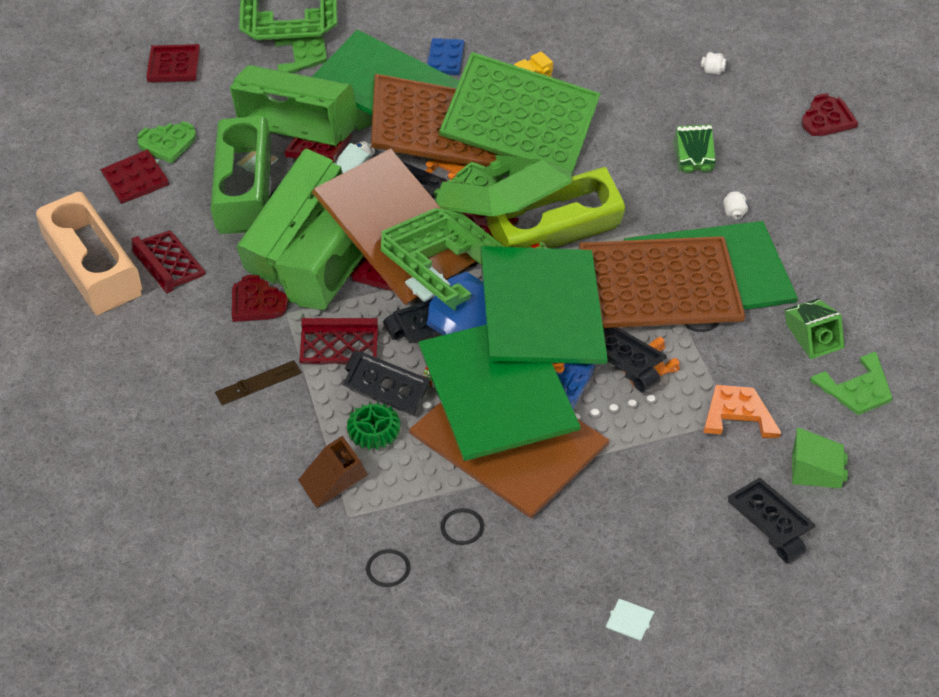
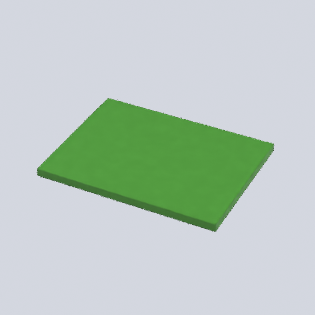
M471 52L440 128L439 135L502 156L544 160L570 170L573 174L601 93Z

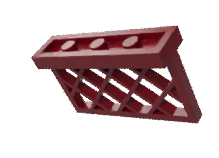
M171 230L142 240L139 236L131 238L133 254L166 294L172 292L173 287L206 275L205 270ZM168 236L171 238V242L162 241V239ZM147 244H155V247H149V246H146V245H147ZM160 245L168 248L167 250L159 249L158 247ZM171 248H179L180 252L178 253L170 250ZM155 253H156V254L164 255V257H163V258H160V257H155L154 255H155ZM167 257H176V261L167 259ZM180 258L188 259L189 262L185 263L180 262L179 260ZM167 264L172 265L173 267L172 269L165 268L163 265ZM176 267L186 268L185 271L175 270ZM189 269L198 270V272L196 273H190L188 271ZM178 275L182 276V278L174 280L172 276Z
M301 318L300 364H347L349 358H345L342 354L348 349L352 352L356 351L352 345L357 341L364 345L359 351L364 352L369 349L373 356L377 358L378 318ZM306 334H314L317 338L309 343L306 340ZM328 334H333L336 338L330 343L324 339ZM347 334H352L355 338L349 343L343 339ZM366 334H374V338L368 343L362 339ZM321 340L326 346L318 351L314 345ZM341 341L345 346L337 351L333 345ZM309 349L316 353L312 358H304V353ZM328 349L335 353L331 358H326L323 355Z

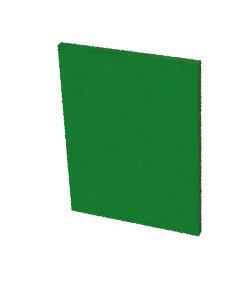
M358 29L312 76L314 78L352 85L356 107L372 115L375 74L457 88L459 80Z
M763 221L628 237L623 240L724 236L744 310L797 303L798 297Z
M481 246L480 254L489 361L607 364L608 359L592 250Z
M486 325L418 342L419 349L463 461L580 430L578 419L552 363L489 361Z

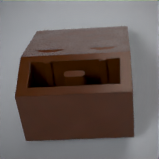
M342 435L325 446L298 481L315 507L318 508L368 476V473Z

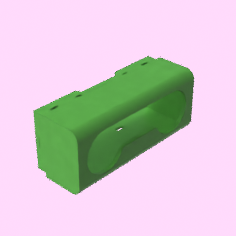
M247 65L233 79L234 83L230 86L237 118L263 116L267 119L269 130L272 133L336 146L340 141L343 142L358 124L353 87L350 84ZM267 93L288 97V100L278 101Z
M263 116L222 119L217 124L210 210L215 228L218 229L219 234L246 233L269 200L272 139L268 121ZM256 151L255 181L252 189L240 196L225 195V178L233 174L234 153Z
M309 149L302 151L236 246L246 271L253 275H259L260 278L273 284L278 283L282 285L275 263L321 204L312 193L313 189L343 174L341 166L334 164L333 160Z
M320 204L276 261L275 267L289 302L297 303L300 307L325 310L364 255L323 205Z

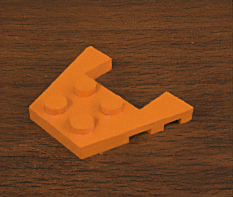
M726 385L715 386L703 433L721 434L723 431L721 419L759 422L762 438H780V429L754 388Z

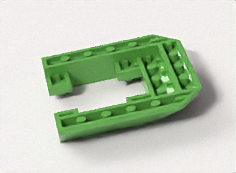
M240 0L239 29L255 40L322 36L337 25V0H320V8L305 9V19L274 21L273 11L259 12V0Z
M495 155L496 161L491 162L490 166L484 168L485 174L491 176L506 175L509 177L486 187L470 185L469 183L461 182V180L442 182L435 202L444 210L485 216H497L516 212L572 183V172L540 159Z
M434 208L383 230L380 250L455 311L456 306L469 300L472 293L459 283L450 287L429 270L432 266V261L428 258L450 249L456 255L466 252L481 264V246H505L461 212Z

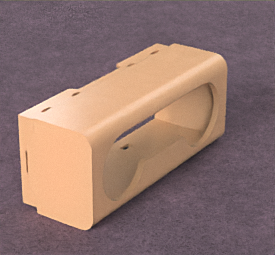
M83 192L73 193L37 210L36 217L42 236L96 316L142 296L140 290L143 289L138 269ZM90 224L117 264L112 269L101 273L87 271L82 266V261L88 252L74 232L75 230Z

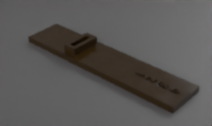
M293 360L248 379L240 380L214 393L223 406L302 374V372Z

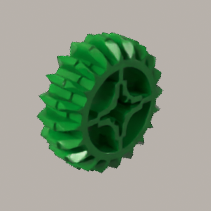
M378 401L376 404L369 402L367 406L362 404L361 408L355 407L354 412L350 413L347 421V433L355 446L360 445L361 449L365 447L369 451L372 448L378 451L379 447L386 449L387 444L392 445L393 440H397L398 434H400V419L397 411H394L392 406L387 407L386 403L380 405Z

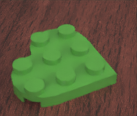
M181 121V124L175 125L170 123L165 127L157 125V128L149 130L146 127L137 136L138 147L142 151L148 149L151 155L172 164L193 144L196 139V132L193 125Z

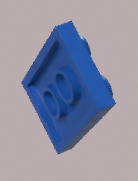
M432 38L427 65L447 75H459L464 40Z

